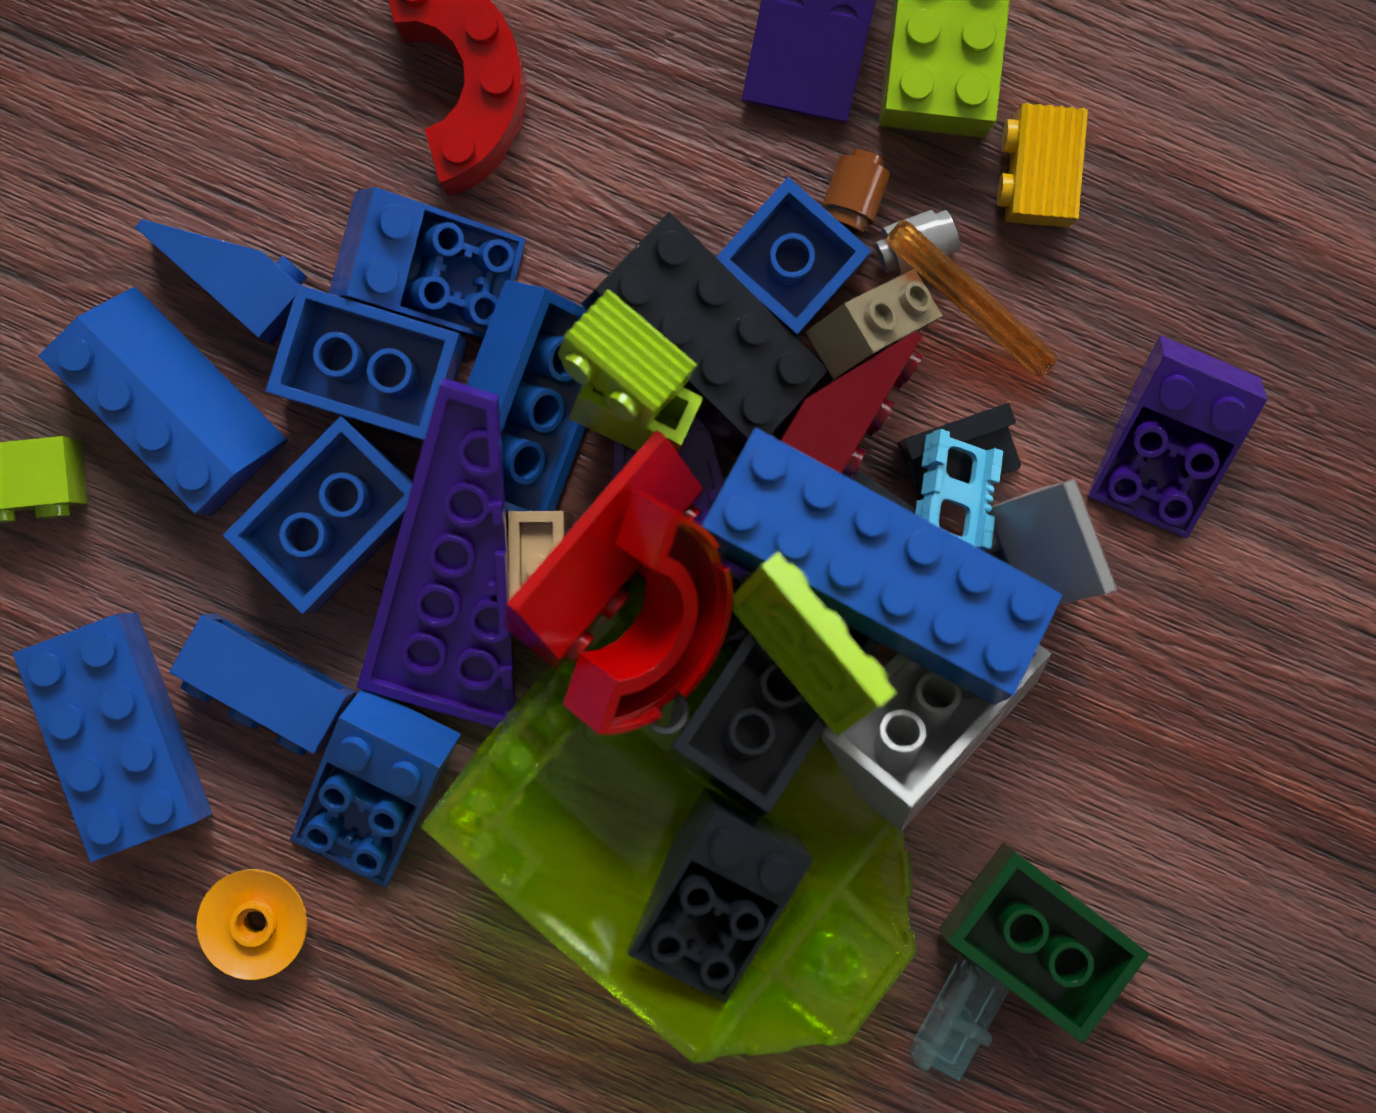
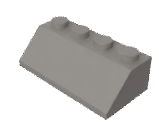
M1039 644L1015 695L996 705L989 703L898 653L883 669L887 676V682L896 693L878 709L838 737L828 726L822 732L821 738L856 794L902 832L1037 683L1051 653Z

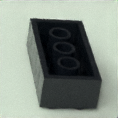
M670 211L581 303L588 311L607 290H610L693 360L697 366L689 381L684 385V388L703 397L695 416L738 458L755 427L771 435L828 371L826 366Z

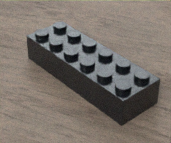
M859 470L851 478L853 481L915 514V508ZM846 625L848 636L865 656L871 657L879 642ZM748 630L686 725L666 752V755L759 818L770 813L827 724Z

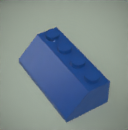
M505 280L466 385L499 395L505 513L508 514V511H555L586 428L569 419L583 384L574 380L566 372L562 364L563 360L560 359L558 352L565 334L588 311L584 307L546 288Z
M135 286L77 316L38 355L195 514L213 516L289 440Z

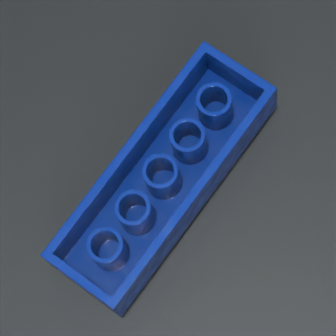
M756 427L702 524V527L719 543L718 551L722 558L754 574L762 564L779 552L787 563L793 564L802 571L808 580L809 589L822 605L836 613L846 625L993 705L1015 695L1063 595Z

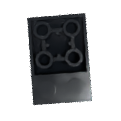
M705 786L674 838L627 950L628 955L726 1003L814 859L799 835L763 816L758 818L735 801Z

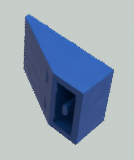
M377 187L359 190L354 194L329 294L456 333L484 339L505 280L515 281L526 239Z
M361 689L338 718L290 841L387 888L438 787L461 734L386 696Z

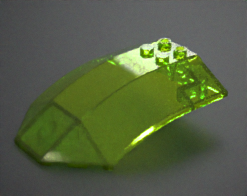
M642 575L626 589L631 594V597L616 616L609 621L602 615L589 630L596 638L586 651L600 650L617 641L633 625L644 602L646 580ZM725 644L722 645L705 677L685 698L689 707L688 720L733 654ZM566 658L556 670L550 665L480 745L474 756L422 824L421 828L544 937L691 1062L713 1061L716 1057L740 1054L753 1056L792 1051L794 1047L818 1044L826 1046L847 1044L916 954L915 931L910 930L908 896L912 895L910 851H905L904 829L900 832L856 794L823 742L821 732L770 813L763 816L799 835L814 860L728 1001L724 1003L629 956L627 950L674 838L702 790L706 786L727 798L729 797L666 755V752L681 730L672 735H661L652 731L648 725L624 733L597 734L563 705L576 663L573 664ZM674 700L663 706L662 717L659 719L658 725L668 728L675 704Z

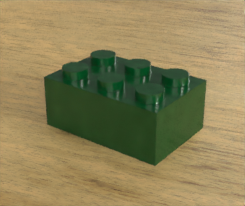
M1004 842L938 928L949 944L1082 1044L1150 955L1134 940Z

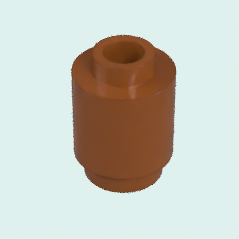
M854 149L851 155L839 156L822 204L826 211L855 236H863L867 225L874 223L890 177V172L882 166L884 160L880 156L860 149Z

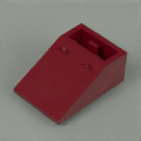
M916 331L806 398L780 441L851 478L866 451L858 447V444L865 433L872 437L875 431H879L895 404L886 398L892 387L899 390L903 383L906 384L921 361L923 354L916 351L915 348L923 335Z

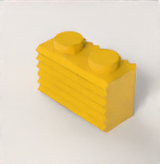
M1024 103L1017 110L1013 119H1006L1002 135V152L1010 153L1009 173L1001 174L997 191V206L1005 207V222L1069 228L1079 219L1088 109Z

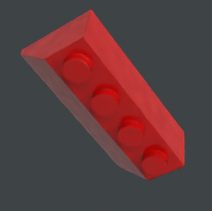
M658 430L653 433L506 603L504 628L555 670L566 658L573 664L577 662L579 653L586 651L596 638L589 630L602 615L609 621L616 616L631 597V594L625 588L638 573L645 578L643 566L639 560L615 545L632 491L636 490L647 493L693 521H696L702 512L695 506L703 491L702 486L667 437Z

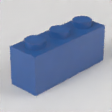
M217 613L201 614L169 673L183 680L180 687L188 694L206 702H210L212 697L231 707L228 712L230 717L254 729H257L259 724L267 727L278 734L276 738L278 744L291 752L303 756L307 751L315 754L326 748L338 718L357 693Z

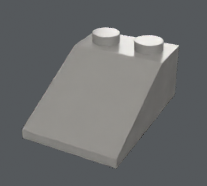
M1075 479L1041 487L992 506V511L987 513L994 516L995 521L991 549L985 551L988 554L995 552L997 559L1062 593L1063 595L1058 605L1117 590Z

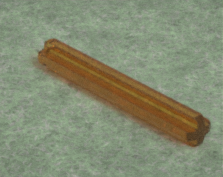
M902 220L890 231L886 238L887 245L1037 377H1043L1056 364L1058 357L1055 352L914 225Z

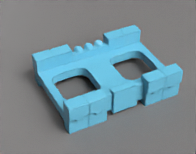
M943 429L933 431V433L926 435L922 467L927 468L928 472L924 473L921 495H924V499L917 501L915 514L940 527L939 516L942 501L961 506L966 513L964 532L962 536H955L982 551L989 550L992 545L995 521L994 516L987 514L992 511V506L989 503L993 502V497L989 494H992L995 490L991 485L1000 482L1003 451L996 448L984 450L950 438V432ZM949 448L971 456L972 471L969 484L948 476L946 464Z

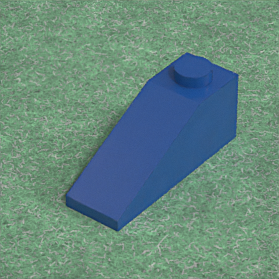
M142 219L135 226L139 232L257 337L272 344L284 331L298 284L302 285L308 278L284 255L275 262L262 251Z

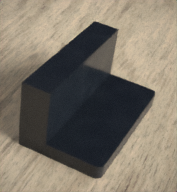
M1009 402L904 438L898 442L918 500L924 499V495H921L924 473L928 472L927 468L922 467L926 435L939 429L950 432V438L984 450L996 448L1003 451L1000 475L1021 467V462L1009 430V426L1016 424ZM949 448L946 464L948 476L969 484L972 471L971 456Z

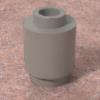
M928 210L881 228L882 240L875 242L876 253L884 272L894 271L897 277L913 269L919 273L946 263L950 260L951 254L957 253L961 249L957 229L946 210L936 214L933 210Z

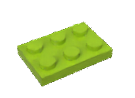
M779 552L762 564L732 596V611L837 737L878 709L896 693L887 682V676L880 664L873 658L864 655L848 636V630L843 620L836 613L822 605L809 589L808 580L802 571L793 564L787 563Z

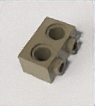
M913 269L844 303L808 329L806 334L832 378L836 379L862 365L913 332H920L943 315L917 271Z

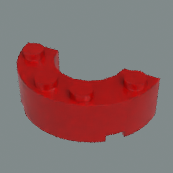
M388 0L394 23L405 43L427 41L445 47L463 63L465 83L457 105L444 120L425 129L439 183L448 197L459 194L484 180L505 159L504 155L511 146L516 134L520 132L526 109L527 91L524 69L515 40L506 20L491 0Z
M636 490L632 491L615 545L638 559L643 566L646 580L643 606L633 625L617 641L600 650L579 653L563 705L597 734L624 733L643 727L661 718L662 714L659 709L668 704L678 694L686 698L698 686L714 663L726 637L732 612L733 586L730 568L722 563L718 551L720 545L704 527L647 493Z

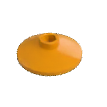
M241 870L225 876L206 893L198 910L197 936L204 954L220 971L238 979H263L285 969L299 954L307 933L306 909L296 889L284 878L266 870ZM257 911L263 914L266 920L264 929H255L250 925L248 920L250 912Z

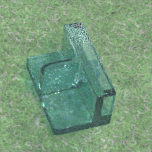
M960 955L909 1048L916 1066L925 1071H928L930 1066L960 1081L980 1043L987 1047L991 1045L993 1038L988 1032V1028L1010 989L975 962Z

